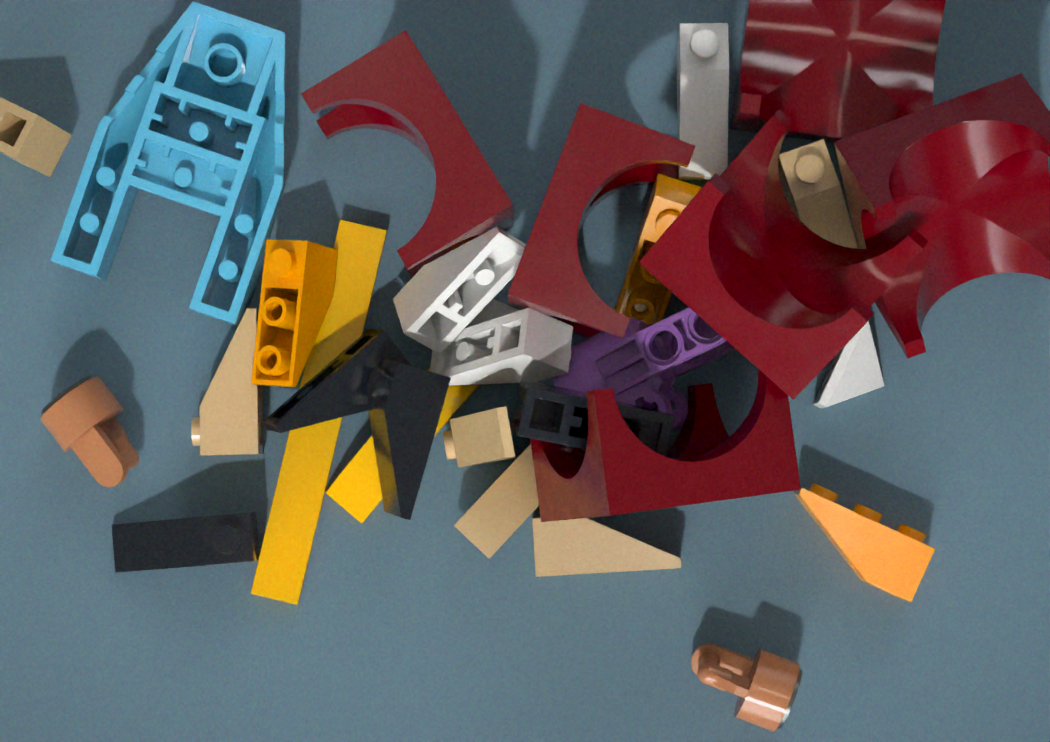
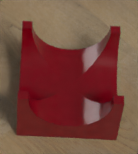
M747 0L730 129L758 133L780 109L794 122L785 137L814 141L824 139L825 142L834 143L848 136L933 106L935 63L946 0Z
M406 30L301 93L313 114L322 109L339 105L316 120L327 139L354 129L385 130L413 143L432 164L436 172V190L430 213L417 234L406 245L397 250L412 278L424 265L495 227L506 231L514 226L512 202Z
M1021 73L834 142L858 249H871L891 244L907 235L913 228L929 241L875 301L876 306L907 359L926 352L921 334L924 318L935 302L953 288L979 277L999 273H1026L1050 279V174L1048 168V156L1050 157V111Z
M580 103L507 293L508 305L519 310L530 307L573 326V333L585 338L605 332L622 339L630 318L610 308L589 285L578 256V233L591 211L610 195L628 187L654 185L658 173L679 180L678 167L672 164L688 168L696 146Z
M779 109L719 176L715 173L639 263L794 400L870 320L874 312L869 308L929 241L913 228L907 235L891 244L871 249H857L832 243L810 230L793 212L781 187L778 169L779 154L784 137L794 122Z
M757 371V393L752 408L743 423L729 437L717 408L713 384L705 383L687 386L688 417L675 442L667 450L666 456H663L643 444L629 429L618 409L613 388L587 391L588 438L586 452L577 447L530 438L541 522L611 516L801 490L788 395L764 373Z

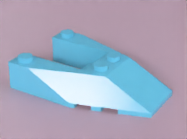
M193 1L156 48L157 52L139 75H135L125 88L126 92L109 114L107 116L104 115L99 122L50 261L106 281L138 189L219 216L220 220L189 309L238 326L250 305L265 256L266 239L270 238L284 188L285 32Z

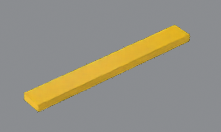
M340 220L333 249L338 250L333 298L305 364L300 388L364 333L388 233L387 230ZM343 417L289 431L251 594L296 605L299 604Z

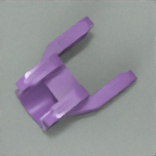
M688 307L651 326H648L642 320L631 317L622 339L605 332H600L571 346L568 373L552 377L557 387L584 393L591 390L613 388L616 401L652 410L659 408L660 412L673 414L675 418L672 431L684 424L689 410L685 397L673 387L675 378L737 349ZM661 331H669L661 336H656ZM670 401L675 403L676 409L672 410Z

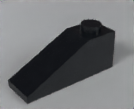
M368 329L261 423L267 430L283 433L367 411L370 398L367 392L369 377L372 371L379 367L381 358L412 365L384 330Z
M381 358L379 367H376L369 377L367 392L370 395L368 412L384 511L410 520L451 378Z
M521 379L511 428L517 436L586 449L588 438L587 394L572 389ZM616 401L624 421L634 435L653 451L666 456L675 416Z
M256 512L112 525L115 573L252 562L259 560L260 556Z

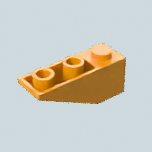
M659 173L657 174L617 298L615 311L628 318L633 317L642 320L648 326L663 319L672 292L646 270L639 261L702 187Z
M266 239L251 384L282 387L297 386L333 298L338 250L310 241Z
M812 483L809 491L804 488L795 491L794 495L861 581L900 599L912 602L935 551L934 548L924 544L927 535L901 523L897 531L879 523L883 516L882 514L856 503L853 511L835 503L839 496L838 494Z

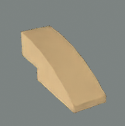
M531 444L454 525L489 559L539 506Z

